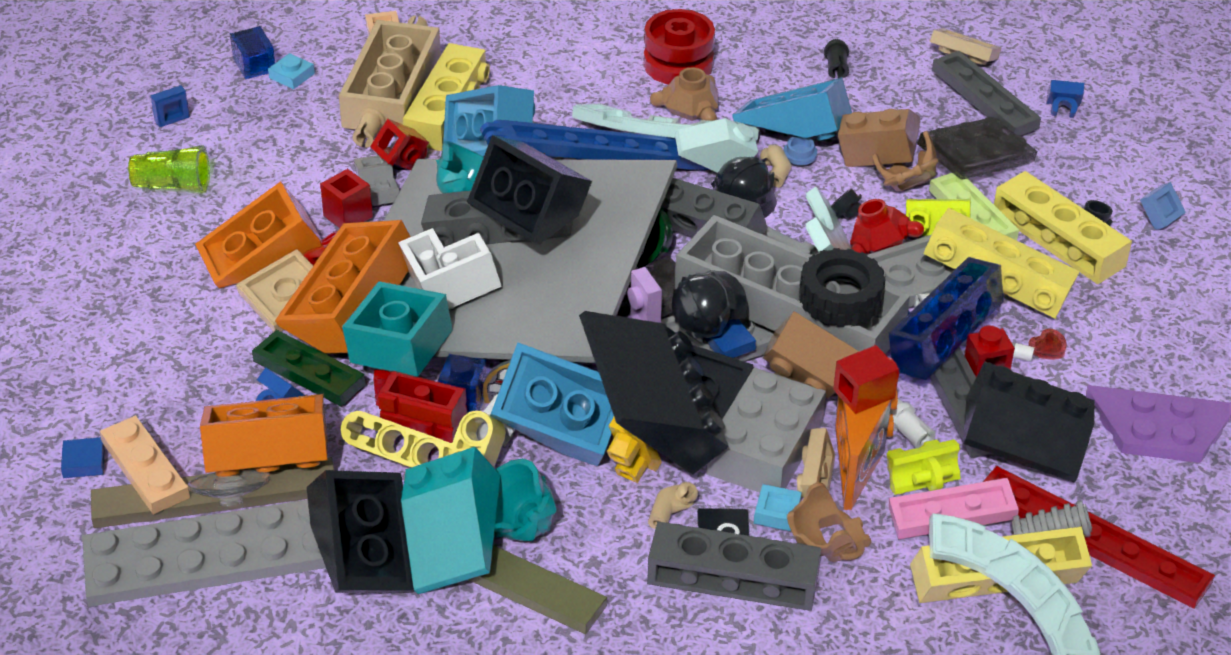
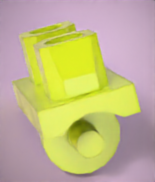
M906 200V216L911 221H918L924 226V232L921 236L932 235L936 224L948 208L969 218L971 217V200Z
M936 439L924 442L921 447L906 451L901 448L889 450L887 452V470L890 474V489L897 495L926 487L929 491L939 490L943 488V483L961 479L958 466L959 443L955 439L939 442Z

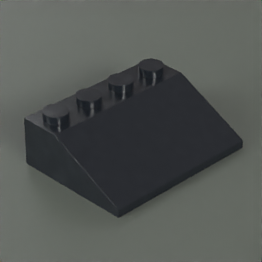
M584 311L579 315L618 425L692 475L729 447L723 433L725 424L713 408L714 397L703 383L701 376L704 375V372L693 358L691 353L693 345L683 332H674L665 324L590 311Z

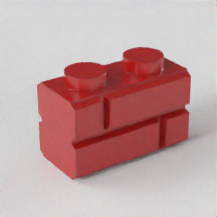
M397 371L390 373L378 395L379 409H381L380 418L449 443H453L459 423L467 414L465 388Z

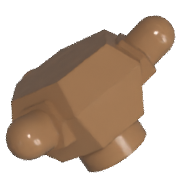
M699 68L683 69L679 76L675 77L667 87L663 88V91L654 92L650 96V102L653 106L664 105L672 114L691 121L696 119L717 120L715 111L718 108V89L715 86V78L712 75H706Z

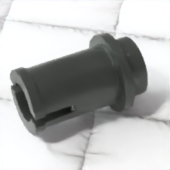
M840 39L829 41L824 48V56L828 60V74L831 78H835V70H837L838 78H845L849 73L847 63L849 47Z

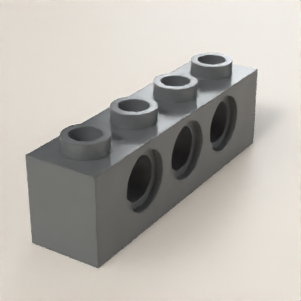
M672 178L661 205L669 216L673 231L694 237L713 215L762 235L765 234L768 228L760 204L676 178Z
M471 191L428 195L421 225L424 231L433 228L443 247L476 233L480 234L485 244L527 240L468 204L467 199ZM573 220L549 238L570 236Z
M657 521L648 556L647 584L812 611L819 573L821 547Z

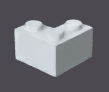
M433 228L398 242L416 287L422 290L446 294L449 310L502 287L491 252L479 233L446 247H443Z

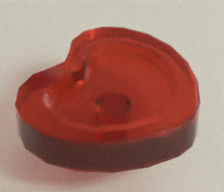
M1049 328L1043 330L1040 336L1032 337L1029 340L1028 346L1035 347L1033 355L1042 359L1054 360L1065 356L1067 343L1065 337L1059 331Z

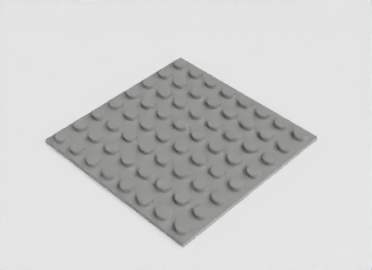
M437 159L416 160L384 221L402 220L411 237L424 232L421 220L428 195L442 194L436 183ZM556 160L592 181L580 214L573 220L571 235L548 238L541 244H534L529 240L486 244L491 252L502 287L449 310L452 332L434 356L511 360L518 342L570 362L595 363L579 315L584 311L617 315L631 281V271L636 269L678 166L677 161ZM409 272L399 284L401 286L417 288Z

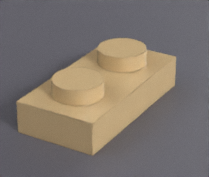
M945 28L934 29L930 39L931 43L939 45L938 50L948 54L960 51L967 54L968 58L974 63L986 65L987 61L998 60L1002 48Z
M827 428L811 429L808 445L803 446L802 450L803 473L797 476V490L802 492L801 498H805L809 486L814 483H823L828 491L830 490L835 461V453Z

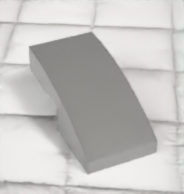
M379 155L354 159L356 174L370 184L372 206L394 203L399 193V188L393 176L392 165L388 164Z

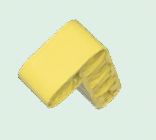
M354 411L345 416L340 429L343 439L348 444L409 467L428 462V454L434 447H437L439 450V458L476 447L488 462L495 467L506 433L501 421L482 411L469 412L462 418L453 443L363 411ZM487 422L488 433L482 440H478L476 435L477 428L481 423ZM366 427L378 431L376 438L361 434L362 428ZM402 434L404 445L401 450L395 452L394 441Z

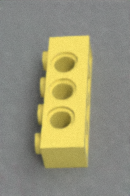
M448 43L404 115L403 125L415 129L429 141L428 149L442 151L446 95L479 89L482 82H487L490 65L486 63L485 49Z
M1024 171L996 188L994 205L1021 233L1074 269L1080 271V273L1096 284H1100L1127 266L1132 240L1030 173Z
M951 208L946 210L936 224L923 253L1053 318H1056L1080 272Z
M1082 527L1002 536L1008 541L1010 539L1016 541L1037 556L1056 574L1063 584L1079 582L1092 567ZM922 546L910 563L919 603L1009 592L997 582L978 571L957 563L930 558V546Z

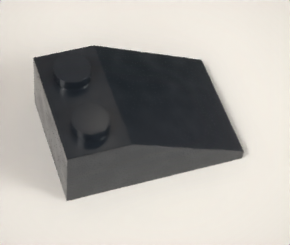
M325 470L306 489L310 526L335 593H413L414 588L401 504L403 491L401 473Z

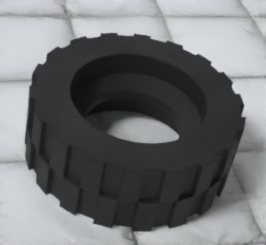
M833 248V250L828 251L823 250L817 255L813 254L809 257V261H805L803 264L799 301L803 304L802 308L805 312H808L812 318L818 319L824 324L837 325V327L858 326L860 323L870 321L873 316L876 317L879 313V308H882L886 276H884V270L878 265V262L863 252L859 253L848 248L847 250ZM831 281H846L859 286L861 291L841 294L823 287V284Z

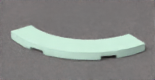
M600 103L577 104L573 106L572 111L573 118L595 125L675 138V133L678 129L711 122L710 120H700V122L693 124H679V118L651 115L647 120L631 116V111L613 108ZM745 124L753 130L755 140H758L759 129L756 126Z
M814 187L806 193V198L816 217L807 222L805 227L818 252L833 250V248L851 249L846 234L829 201L817 187Z
M935 513L930 516V558L945 560L971 568L994 580L1009 591L1026 608L1040 627L1052 655H1100L1096 639L1091 636L1089 628L1081 615L1083 612L1081 607L1063 582L1037 556L1012 539L1008 541L996 533L986 530V526L955 516Z

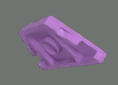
M1087 386L1086 397L1095 400V406L1100 412L1099 420L1105 429L1113 435V441L1120 452L1125 454L1201 463L1208 454L1210 446L1216 443L1222 435L1223 428L1229 420L1231 421V402L1101 386Z

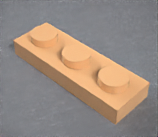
M136 415L100 430L102 443L153 515L190 498L188 486Z

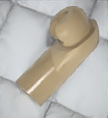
M771 144L768 148H764L761 151L760 158L761 160L766 158V161H764L766 165L773 166L771 172L775 173L773 186L780 188L785 182L792 165L782 147Z
M682 482L680 485H673L662 489L655 498L648 519L649 526L656 529L657 521L669 523L671 514L691 507L698 497L696 486L691 482Z

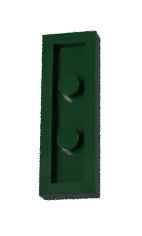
M277 329L252 350L253 362L317 395L323 394V398L341 407L365 385L364 373Z

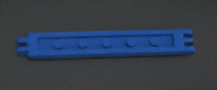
M495 120L493 123L487 122L480 128L488 145L492 135L524 142L550 158L566 157L577 160H676L678 165L676 169L710 170L679 156L676 139L672 137L509 120Z

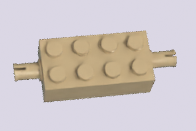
M416 16L410 17L408 23L376 20L339 94L342 128L355 129L352 138L360 147L363 146L366 138L368 139L365 143V148L371 146L376 134L379 133L387 118L403 124L404 115L441 56L440 30L438 27L428 26L427 21L421 16L418 17L416 24H414Z

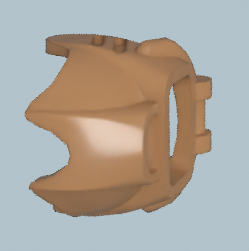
M928 131L923 132L927 151H920L918 153V163L911 170L902 163H894L890 169H886L882 165L878 154L872 155L879 173L885 179L883 182L884 186H891L895 191L900 192L920 186L936 175V166L939 159L936 158L935 147Z
M814 483L809 486L805 498L787 514L788 525L796 542L821 547V556L825 555L829 561L855 560L864 553L865 547L871 544L869 534H865L862 528L863 522L860 517L852 519L848 514L839 510L823 483ZM836 524L841 525L844 530L833 533L829 542L826 543L820 528Z

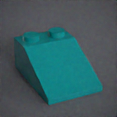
M476 447L408 468L405 471L401 504L413 588L417 594L490 573L500 474Z

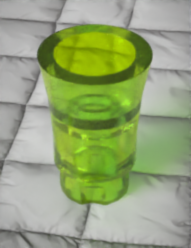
M204 145L168 151H148L146 154L130 156L128 162L129 180L133 187L188 190L205 193L210 179L209 158Z

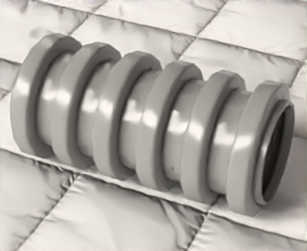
M1082 500L1076 502L1077 506L1071 507L1067 503L1064 504V509L1058 510L1055 506L1051 507V512L1047 513L1042 509L1038 511V515L1034 516L1029 512L1026 513L1025 518L1021 519L1019 515L1013 516L1012 521L1014 535L1082 527L1085 537L1091 536L1092 526L1086 504H1083Z

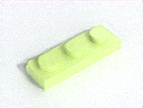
M959 170L930 180L929 191L937 199L971 200V219L1017 241L1019 229Z

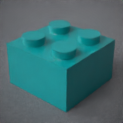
M378 281L345 322L342 329L350 363L387 371H397L418 377L452 332V324L446 294Z

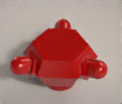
M871 199L862 203L858 208V216L850 240L851 249L859 253H875L902 244L903 239H907V236L920 237L924 232V226L918 221H911L909 217L895 207L886 205L884 200Z

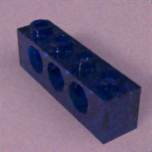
M968 257L889 332L891 358L896 362L899 373L926 380L967 339L968 334H972L1004 302L1001 265Z

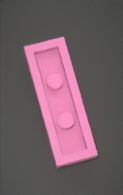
M1008 478L889 498V510L898 540L928 535L929 518L933 513L955 516L986 525L1013 520V516L1018 515L1019 511Z

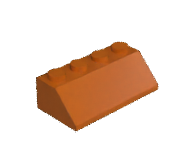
M402 220L343 223L275 319L277 325L323 353H348L342 329L345 322L378 281L399 285L409 272L398 243L411 237Z

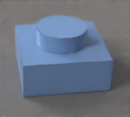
M1171 182L1160 185L1140 199L1156 230L1165 228L1186 213Z

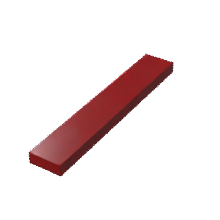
M995 466L983 481L1008 478L1019 509L1018 515L1020 519L1025 518L1026 513L1029 512L1033 516L1038 515V511L1042 509L1045 510V513L1051 512V507L1055 506L1058 510L1064 509V504L1067 503L1071 507L1076 506L998 466ZM1088 512L1092 532L1091 536L1085 537V541L1091 557L1193 609L1196 608L1212 585L1215 577L1214 574Z

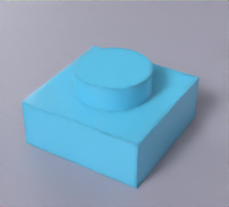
M289 53L268 68L270 79L295 89L314 75L315 70L313 63Z
M762 484L753 524L791 531L787 521V514L801 502L802 492Z

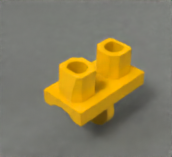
M613 417L609 428L614 439L607 453L611 459L618 462L615 467L617 475L638 483L646 468L657 472L662 461L657 450L618 425Z

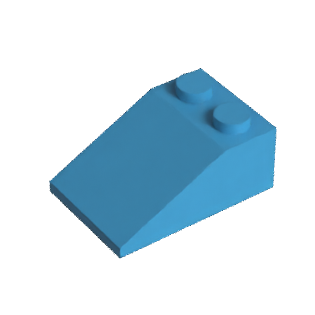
M843 77L752 99L733 113L732 117L735 122L803 138L817 136V140H824L837 135L836 131L840 128L842 116L851 114L852 110Z
M496 85L446 95L443 140L456 143L484 157L488 144L480 131L481 126L487 122L493 123L495 120L533 123L536 109L534 90Z
M518 342L490 414L495 419L551 449L594 466H598L604 456L611 436L609 424L614 417L599 372Z

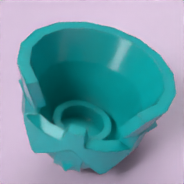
M443 140L441 157L436 160V183L441 193L471 191L484 157L456 143Z
M523 458L511 460L498 467L496 471L500 474V484L494 530L495 537H504L518 541H533L540 534L544 535L545 532L550 531L551 521L557 509L545 476H540L538 469L532 461Z

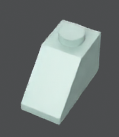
M726 118L678 129L675 133L679 156L717 173L726 162L733 158L754 157L758 153L753 130L743 123L737 124Z

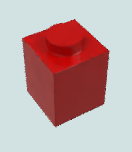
M348 168L320 183L323 216L340 228L343 223L365 222L373 217L370 184Z
M874 345L836 361L833 390L857 414L895 398L899 368L892 358L887 357L877 345Z

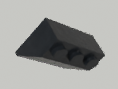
M492 135L467 203L532 243L541 244L579 216L592 181L524 142Z
M984 362L967 394L963 444L1075 483L1094 427L1095 400L1087 398L1079 392H1070L1050 385L1044 380L1021 375L1007 367Z

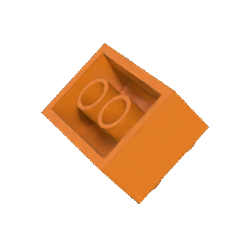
M323 394L204 406L200 422V433L205 473L215 472L216 476L225 477L236 475L240 472V469L256 468L257 472H271L278 470L280 465L295 463L299 468H310L318 466L320 461L328 459V437Z

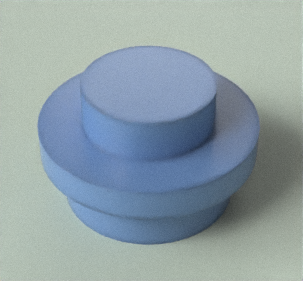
M794 136L784 146V152L792 164L808 165L817 158V148L810 138Z

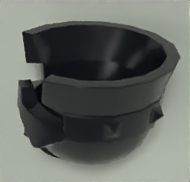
M736 157L729 160L721 167L715 180L711 183L712 190L760 204L764 218L775 210L777 204L773 192L775 173H769L766 162L760 161L757 157Z
M711 270L705 273L689 274L688 277L683 276L672 298V311L675 323L687 335L702 344L705 338L717 337L723 333L722 330L729 320L730 312L731 318L734 320L746 319L748 302L745 290L736 277L725 271Z

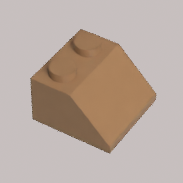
M886 109L878 112H853L843 115L838 138L845 166L875 165L872 157L875 153L878 154L882 164L912 162L921 122L920 116L910 109Z
M793 311L773 333L763 359L770 363L771 369L785 377L792 376L803 384L825 390L826 398L828 399L835 393L833 386L836 361L859 351Z

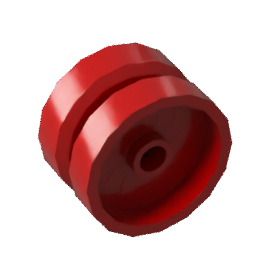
M671 9L654 14L647 20L644 28L645 50L643 65L649 76L656 81L669 85L686 68H699L706 75L712 73L714 66L715 27L708 17L693 10Z

